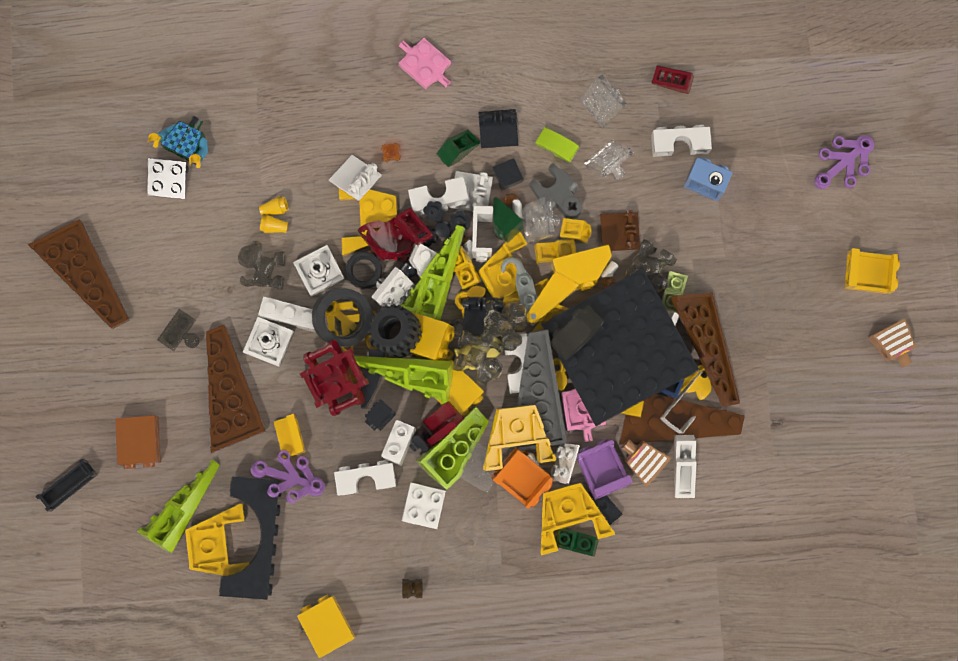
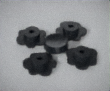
M429 201L427 206L423 208V212L429 220L434 219L438 222L435 229H431L430 226L426 225L433 234L432 238L423 243L426 247L437 242V235L439 237H446L445 240L449 239L452 227L455 228L456 225L463 226L465 229H469L471 226L470 216L465 214L463 210L452 213V220L449 224L447 221H441L442 215L445 213L441 202ZM422 233L421 235H419L418 238L420 239L421 237L425 236V234Z

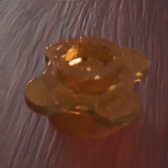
M399 144L382 145L381 150L384 155L382 160L388 163L391 160L399 161L401 159L398 151L400 148Z

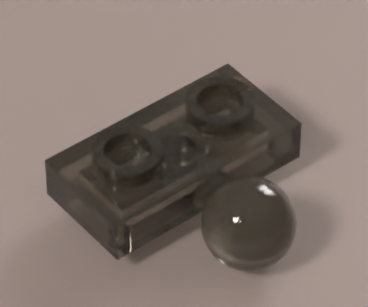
M178 309L157 341L172 351H175L182 339H184L187 347H197L200 343L199 336L195 333H187L196 320L181 309Z

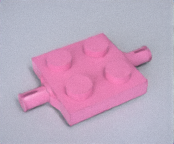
M425 38L413 47L409 46L404 40L400 43L399 47L406 52V56L399 62L398 66L425 90L437 81L444 85L445 88L449 86L451 81L443 75L444 71L451 65V61Z
M576 389L561 392L567 431L583 430L585 442H588V437L589 441H593L591 429L596 426Z

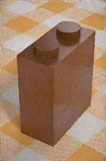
M158 416L115 418L117 465L124 466V469H134L136 465L143 464V468L155 467V463H161Z

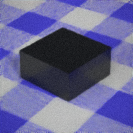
M514 158L492 167L501 191L522 183L524 180Z

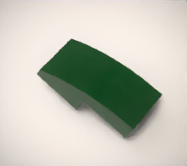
M563 528L558 529L556 536L558 548L595 557L599 541L598 537Z

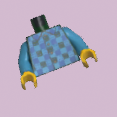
M195 116L192 117L189 124L178 121L177 124H172L157 134L151 133L148 136L147 142L154 141V148H157L159 142H161V146L165 150L187 160L189 166L194 164L196 168H200L201 162L208 154L206 136L203 132L199 131L203 121Z

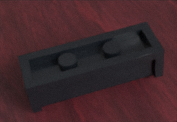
M80 460V464L42 494L35 496L46 506L45 510L47 512H52L98 475L87 460Z

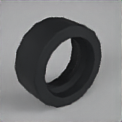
M366 251L358 252L347 261L346 275L350 283L355 287L370 289L376 286L377 281L379 282L382 276V266L374 254ZM364 259L371 261L375 266L374 276L368 281L356 279L353 274V267L356 262Z

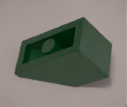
M466 130L447 139L436 154L447 167H450L460 162L480 142L469 130Z
M495 197L493 199L494 234L498 239H503L509 243L524 228L523 219Z

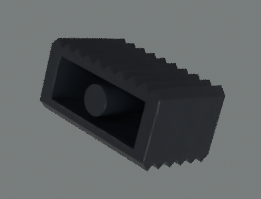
M380 399L379 402H376V405H373V408H370L368 414H365L367 418L365 423L374 431L376 429L381 431L396 413Z

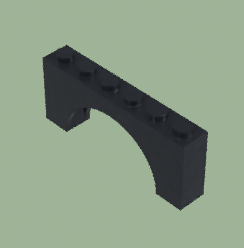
M231 477L229 497L245 502L254 511L260 525L261 535L258 551L251 563L238 573L221 576L219 596L268 600V596L272 595L273 584H269L270 576L274 575L275 564H271L272 556L276 555L277 545L273 544L274 536L278 535V524H275L276 516L279 517L280 505H277L278 497L282 496V492L277 497H270L267 490L271 484L279 485L278 480ZM271 489L273 493H277L276 489Z

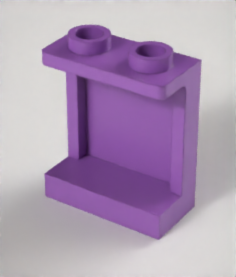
M604 439L596 443V447H584L579 450L580 453L576 457L594 500L630 486L633 482L630 475L627 476L614 448V440L608 441Z

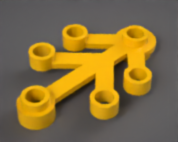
M335 300L330 304L333 306V310L330 312L326 310L325 312L328 329L330 332H336V336H339V333L335 330V317L341 321L342 336L350 334V329L354 331L357 327L355 322H359V314L344 315L341 310L347 309L358 311V308L353 307L354 303L352 301L338 303ZM367 334L364 340L370 350H379L371 346L369 339L371 335Z

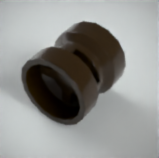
M402 579V598L409 599L411 596L423 598L422 579H416L415 581Z

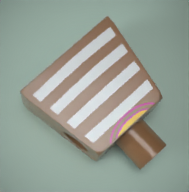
M902 319L868 337L887 362L897 358L902 368L912 363L907 352L915 348V343L906 319Z
M628 439L622 446V449L629 454L625 462L646 487L671 460L668 455L643 440L636 445Z

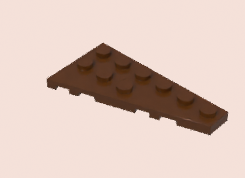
M224 324L206 331L211 453L266 432Z
M656 394L644 400L641 418L625 414L619 445H623L628 439L633 443H640L642 440L645 442L674 440L675 435H694L695 438L740 435L745 415L679 400L665 416V419L680 430L691 417L696 416V418L684 433H678L660 419L675 399Z

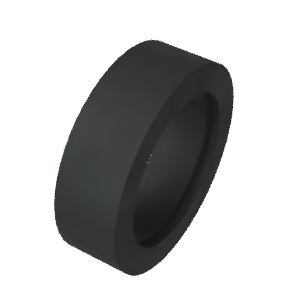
M346 288L331 289L323 293L313 307L312 324L314 330L327 343L331 340H336L340 347L355 345L366 337L368 330L371 328L368 326L369 322H372L371 306L367 299L355 290ZM340 298L351 300L359 311L357 327L353 332L345 336L334 335L329 331L325 323V312L328 306Z

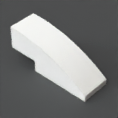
M675 435L674 437L675 498H695L696 439L694 435Z

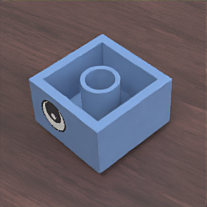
M697 157L683 187L718 202L725 193L733 172L729 171V168L726 166L712 164L707 158L702 157L700 159Z

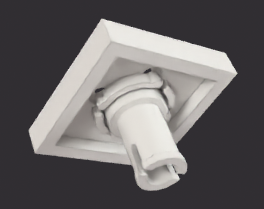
M327 245L293 262L311 297L345 280Z
M395 267L386 279H379L382 284L377 281L376 287L378 289L372 295V298L382 308L385 305L390 307L391 304L398 306L405 302L410 295L409 292L416 285L401 270Z
M257 317L243 353L280 367L294 331Z

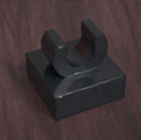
M423 426L416 430L412 437L413 443L409 445L414 452L420 448L425 453L431 448V445L427 442L430 434Z

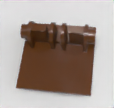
M627 210L625 211L626 213L600 214L602 246L609 245L610 251L640 250L638 212Z

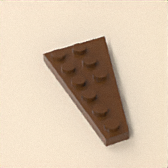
M80 219L28 244L111 329L130 321Z
M713 292L670 297L722 407L740 404Z

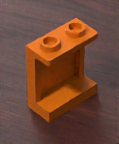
M517 447L502 462L503 469H496L491 475L494 482L498 485L500 484L523 503L527 509L531 506L534 507L539 502L540 495L552 487V481L554 480L551 475Z

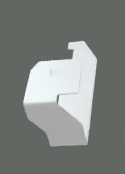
M699 372L660 417L665 424L678 433H684L696 416L691 417L680 430L668 422L665 416L702 372Z

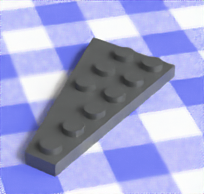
M548 329L528 332L517 406L531 404L536 406L544 426L545 435L550 441V446L567 443L549 333ZM536 443L510 447L509 452L511 453L515 447L521 451L536 449Z

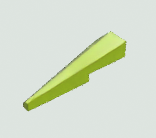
M456 225V230L444 242L445 245L441 251L432 259L420 276L421 279L417 285L411 289L410 295L400 306L411 312L441 321L465 231L463 226Z
M354 356L357 364L368 369V372L371 374L378 373L385 376L387 381L411 391L413 389L420 391L429 399L434 397L441 400L443 405L448 402L453 377L452 361Z
M210 460V465L203 473L198 472L195 475L197 478L190 485L185 484L164 504L165 508L158 516L153 515L150 518L151 522L145 528L140 527L137 532L160 548L172 553L220 465L216 461Z

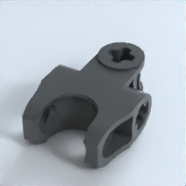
M552 163L548 170L556 183L550 188H545L533 180L529 183V186L536 195L538 202L549 213H552L557 208L565 218L576 219L580 216L582 203L574 195L579 187L568 173ZM569 206H570V207H574V206H575V207H576V208H575V211H574V210H570V211H569V210H568V209H569Z

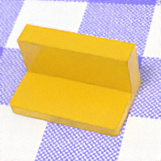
M291 414L286 416V418L274 421L281 451H288L290 457L305 453L306 450L296 415Z

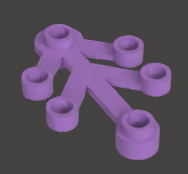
M837 136L832 141V145L836 149L842 147L855 148L850 153L832 152L828 148H823L818 154L820 160L832 159L841 161L826 174H819L814 180L815 186L821 190L826 189L830 185L831 179L846 166L844 186L848 189L853 188L857 183L854 177L855 158L859 154L860 167L858 168V174L862 177L867 176L871 171L868 165V153L874 149V141L869 136H860L857 140H845L843 137ZM836 140H840L841 145H837ZM862 142H866L868 147H864ZM822 152H826L828 156L823 157ZM861 168H866L867 173H863ZM822 177L826 179V183L821 182ZM847 180H852L853 185H849L847 183Z
M286 450L279 452L277 460L282 463L287 473L267 467V464L263 461H256L251 467V474L256 478L268 475L285 481L279 485L271 484L267 493L270 497H277L279 493L296 485L304 487L298 491L290 490L288 492L286 500L292 504L308 494L319 496L325 490L324 482L320 478L313 476L307 466L309 461L304 456L297 459L296 467L302 471L306 479L299 477L289 460L290 454ZM299 461H303L305 465H301ZM271 489H276L277 493H273ZM290 495H294L296 499H292Z

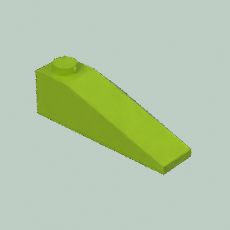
M475 407L455 429L431 446L430 450L423 453L416 461L434 480L447 490L461 477L463 469L471 458L472 452L489 421Z

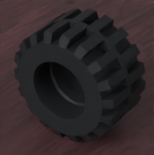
M391 304L390 307L388 305L383 306V310L378 309L376 316L373 314L371 317L373 321L369 322L368 325L371 327L368 330V334L371 335L369 339L376 348L393 357H396V355L402 357L403 353L407 355L410 353V349L414 350L416 348L415 344L420 342L418 337L422 335V331L419 330L421 328V323L418 322L419 319L412 312L400 305ZM401 322L399 334L395 338L389 339V332L392 326Z

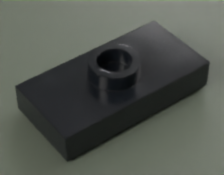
M591 491L588 492L609 525L623 515L607 495L594 500Z

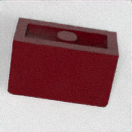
M449 401L423 421L432 432V435L427 439L431 446L455 429L464 419Z

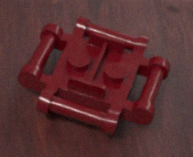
M336 340L329 341L327 345L313 352L305 353L303 360L309 365L310 369L299 373L301 378H304L315 400L316 408L328 403L329 412L332 416H337L341 411L354 405L363 404L365 397L360 387L369 383L368 379L364 378L353 356V349L350 348L342 352ZM329 352L333 353L334 357L318 364L317 358ZM352 392V398L338 404L337 398Z

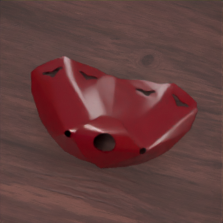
M395 217L387 223L373 221L358 228L361 237L381 260L405 257L410 254L415 244L397 226H394ZM373 227H380V229L376 232V230L373 229Z

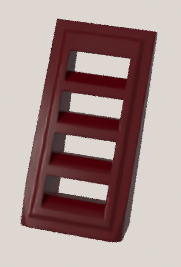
M656 66L651 83L680 93L689 94L694 76L691 72ZM661 72H663V80L659 81ZM669 74L672 75L670 82H667ZM676 76L679 77L678 83L674 84ZM683 79H687L685 86L682 85Z
M411 207L395 216L394 223L417 246L433 237L432 232ZM424 233L425 236L421 237L420 239L417 237Z

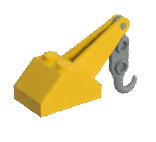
M609 245L552 259L551 270L553 275L538 298L532 277L524 269V265L518 258L510 257L505 259L501 265V272H505L507 264H515L517 269L515 284L522 307L528 310L526 316L528 323L536 324L575 290L581 289L584 292L593 289L592 286H595L612 255Z

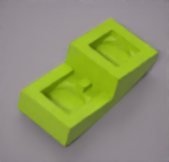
M544 127L535 142L537 146L552 152L554 156L569 163L579 149V145Z

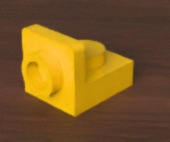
M563 218L560 237L587 243L588 238L591 236V225L584 220Z

